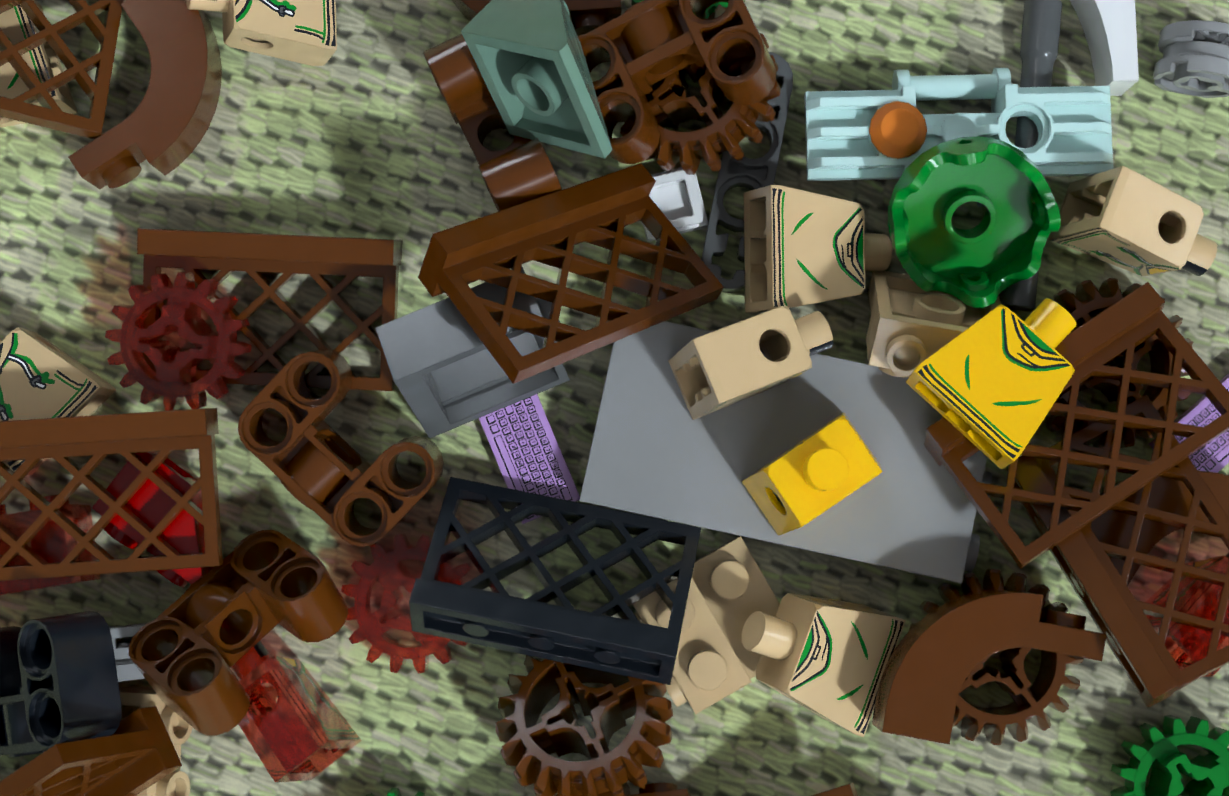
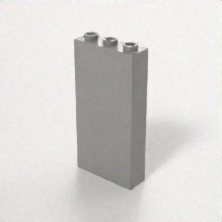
M664 321L613 343L579 501L952 582L962 583L964 571H973L980 544L979 535L972 533L977 509L943 464L939 466L925 448L926 428L943 418V416L906 383L909 377H895L882 372L877 366L814 354L810 356L812 368L794 379L692 420L668 360L691 340L713 331ZM844 412L881 465L883 472L806 525L778 536L741 481ZM978 451L963 461L977 482L992 484V473L984 471L987 459L984 453ZM773 491V493H774V495L776 496L777 500H778V501L780 502V504L784 507V505H783V503L781 502V500L779 499V497H778V496L775 494V492Z

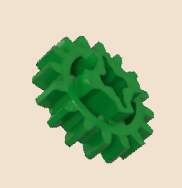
M1166 715L1163 720V732L1147 723L1139 726L1141 735L1145 740L1140 746L1124 740L1121 747L1131 757L1128 765L1112 764L1111 767L1112 772L1125 779V786L1110 791L1111 796H1177L1184 790L1180 780L1182 778L1180 773L1193 778L1186 785L1189 796H1229V731L1219 727L1209 731L1208 721L1194 716L1190 717L1185 727L1181 718ZM1197 745L1205 749L1208 754L1205 756L1199 754L1189 760L1186 754L1179 752L1176 746ZM1151 765H1152V771H1151V775H1150L1149 784H1148V786L1145 788L1146 777H1147L1148 771H1149V769H1150V767H1151Z

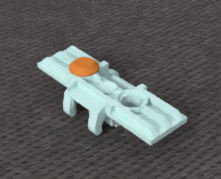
M994 68L992 74L910 76L909 70H894L892 90L806 91L804 94L807 181L900 179L905 169L916 158L939 143L960 137L980 136L1004 141L1019 149L1037 166L1043 176H1092L1113 169L1110 86L1018 87V84H1011L1009 68ZM991 99V113L921 114L916 108V101ZM1022 116L1031 119L1037 126L1039 133L1036 144L1029 148H1020L1012 144L1007 138L1005 131L1008 119ZM977 202L978 207H985L982 203Z

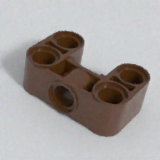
M644 0L627 9L619 17L587 34L578 36L590 73L598 64L611 62L606 75L600 80L594 81L593 86L613 149L609 155L624 164L643 162L654 153L659 144L660 130L658 122L645 95L653 91L652 84L694 62L699 67L705 64L727 99L740 105H751L760 102L769 95L775 85L776 70L774 62L743 0ZM718 2L728 3L725 12L718 18L702 20L704 12L712 4ZM745 56L755 58V63L748 72L737 77L728 76L730 66L738 58ZM629 116L636 117L635 125L628 134L623 137L612 138L613 129L620 120Z
M460 34L424 51L423 54L433 78L449 107L455 123H459L474 153L483 180L498 212L562 190L553 166L538 138L531 140L515 135L511 145L500 151H492L483 147V141L487 134L496 129H507L463 35Z
M321 349L301 353L291 359L244 409L238 424L240 440L249 451L280 479L284 487L298 501L319 515L343 540L355 546L373 545L393 530L435 486L443 473L444 461L442 453L436 444L427 438L412 436L404 438L389 447L370 465L324 421L329 413L345 398L351 388L353 376L350 365L343 356L331 350ZM312 362L323 364L331 374V388L325 396L315 395L306 386L304 379L305 371ZM269 408L279 411L286 419L288 426L287 435L282 442L270 439L263 431V415ZM410 451L421 456L426 465V476L423 482L410 483L399 475L396 463L401 452ZM358 498H368L377 503L382 513L380 527L367 528L357 521L353 510Z
M272 529L260 530L241 540L234 548V551L223 559L222 565L215 566L203 578L191 584L184 594L156 619L140 628L130 642L129 656L167 706L198 732L206 736H217L229 732L236 727L246 716L250 706L249 695L230 667L278 624L298 639L307 643L320 642L330 638L345 624L348 616V607L319 558L278 531Z

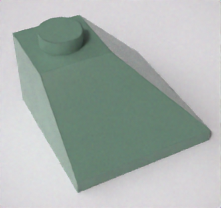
M491 0L461 30V33L509 134L531 140L538 138L543 143L606 158L613 149L584 52L569 17L570 13L565 1Z

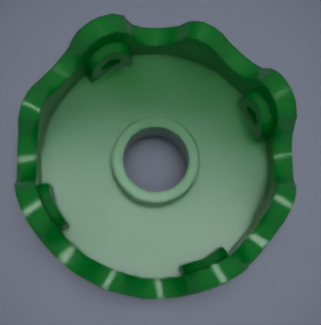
M984 136L960 137L941 142L923 152L905 169L894 187L888 205L887 226L898 260L918 287L926 292L930 290L944 292L958 298L965 305L983 308L994 304L999 294L1010 285L1029 279L1037 273L1041 266L1042 253L1047 238L1051 232L1059 231L1061 216L1048 183L1037 166L1022 151L1004 141ZM971 201L985 205V216L977 226L971 229H959L952 225V215L960 205Z

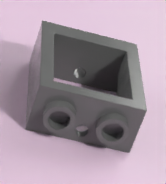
M521 267L520 273L525 274L523 267ZM485 282L471 289L477 297L503 305L507 288ZM516 291L512 308L549 319L552 302ZM449 297L375 328L393 380L429 438L570 381L564 365L560 364L513 384ZM507 327L506 336L521 356L542 349L544 337Z

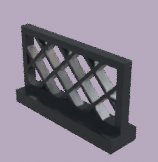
M450 477L420 579L416 578L409 600L412 631L670 685L701 527ZM460 499L487 505L495 519L467 534L455 517ZM533 514L549 517L558 532L533 546L528 544L515 525ZM595 527L611 530L622 545L594 560L578 536ZM504 530L520 553L491 569L476 545ZM452 532L453 535L456 537V540L447 544L450 533ZM657 540L685 545L682 560L658 573L641 550ZM567 543L583 567L555 582L539 558ZM463 552H466L481 574L463 585L437 581L441 564ZM630 556L647 580L620 595L603 571ZM529 565L544 586V589L526 599L510 596L499 580ZM592 578L609 601L592 612L574 609L564 593ZM678 578L674 594L667 584ZM487 587H490V589L492 590V592H490V591H485V590H483V589H485V588H487ZM656 591L671 611L668 628L640 623L628 606ZM554 600L556 605L548 604V602ZM616 613H618V615L621 617V619H620V618L611 617V616H613V615H615Z

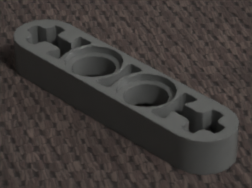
M769 52V54L774 56L778 64L776 81L781 83L779 97L766 102L777 112V120L755 122L758 129L767 134L770 141V149L763 157L758 159L743 157L742 160L736 161L728 150L722 152L721 155L722 164L717 175L701 260L724 286L722 292H736L745 288V270H736L732 279H724L721 277V267L712 264V256H723L729 234L717 235L716 226L719 224L733 232H744V219L733 218L726 212L723 206V197L730 189L735 187L755 190L774 185L793 87V73L789 63L780 55ZM743 236L740 238L737 251V259L744 262Z

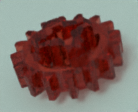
M178 272L173 287L166 273L155 274L151 276L152 292L142 284L132 285L128 292L135 304L133 306L126 304L114 305L112 312L124 322L122 328L106 331L105 338L120 342L121 351L114 353L107 359L109 365H126L129 372L120 381V385L123 388L138 383L144 387L140 397L141 403L147 405L155 402L162 395L164 396L165 411H172L181 408L185 397L191 409H199L207 406L206 391L216 399L222 398L229 393L227 384L223 380L224 377L231 379L243 377L245 370L234 362L236 355L249 353L252 350V345L243 341H237V332L250 325L249 320L243 318L232 319L229 311L234 308L238 299L234 295L216 299L214 297L218 286L216 280L205 279L195 288L193 272ZM167 300V305H162L161 317L152 325H143L151 310ZM202 309L213 320L217 332L212 331L201 317ZM178 331L179 337L189 339V343H198L202 346L180 352L179 346L170 344L169 340H161L157 337ZM142 352H144L152 361V363L157 367L156 373L147 364ZM203 359H216L214 365L204 377L191 383V377L196 376L197 364Z
M406 534L395 535L394 551L389 552L380 542L371 545L370 549L375 561L370 564L365 561L356 560L351 565L353 570L361 577L359 584H345L341 588L342 593L355 598V606L348 608L346 620L357 619L360 627L349 637L350 642L354 644L367 639L372 646L366 660L371 663L384 654L390 655V671L394 673L401 671L406 663V659L413 660L417 673H424L428 670L429 655L434 654L442 664H446L452 659L450 648L447 645L450 641L464 647L468 644L467 642L412 631L410 613L403 616L400 614L390 620L388 619V615L398 609L397 605L404 600L400 590L405 587L409 593H412L416 578L420 579L419 576L411 575L401 560L414 559L425 562L432 535L422 534L416 548L410 547ZM450 560L441 564L437 581L463 585L462 578L468 575L473 567L470 562L454 567ZM380 577L378 580L384 588L380 609L371 613V592L377 578ZM393 628L408 631L422 645H403L389 639L384 634Z

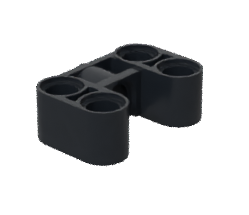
M85 611L32 619L26 622L22 628L17 626L0 628V756L8 755V758L43 753L55 744L110 736L116 732L122 717L121 698L112 636L103 616L98 612Z

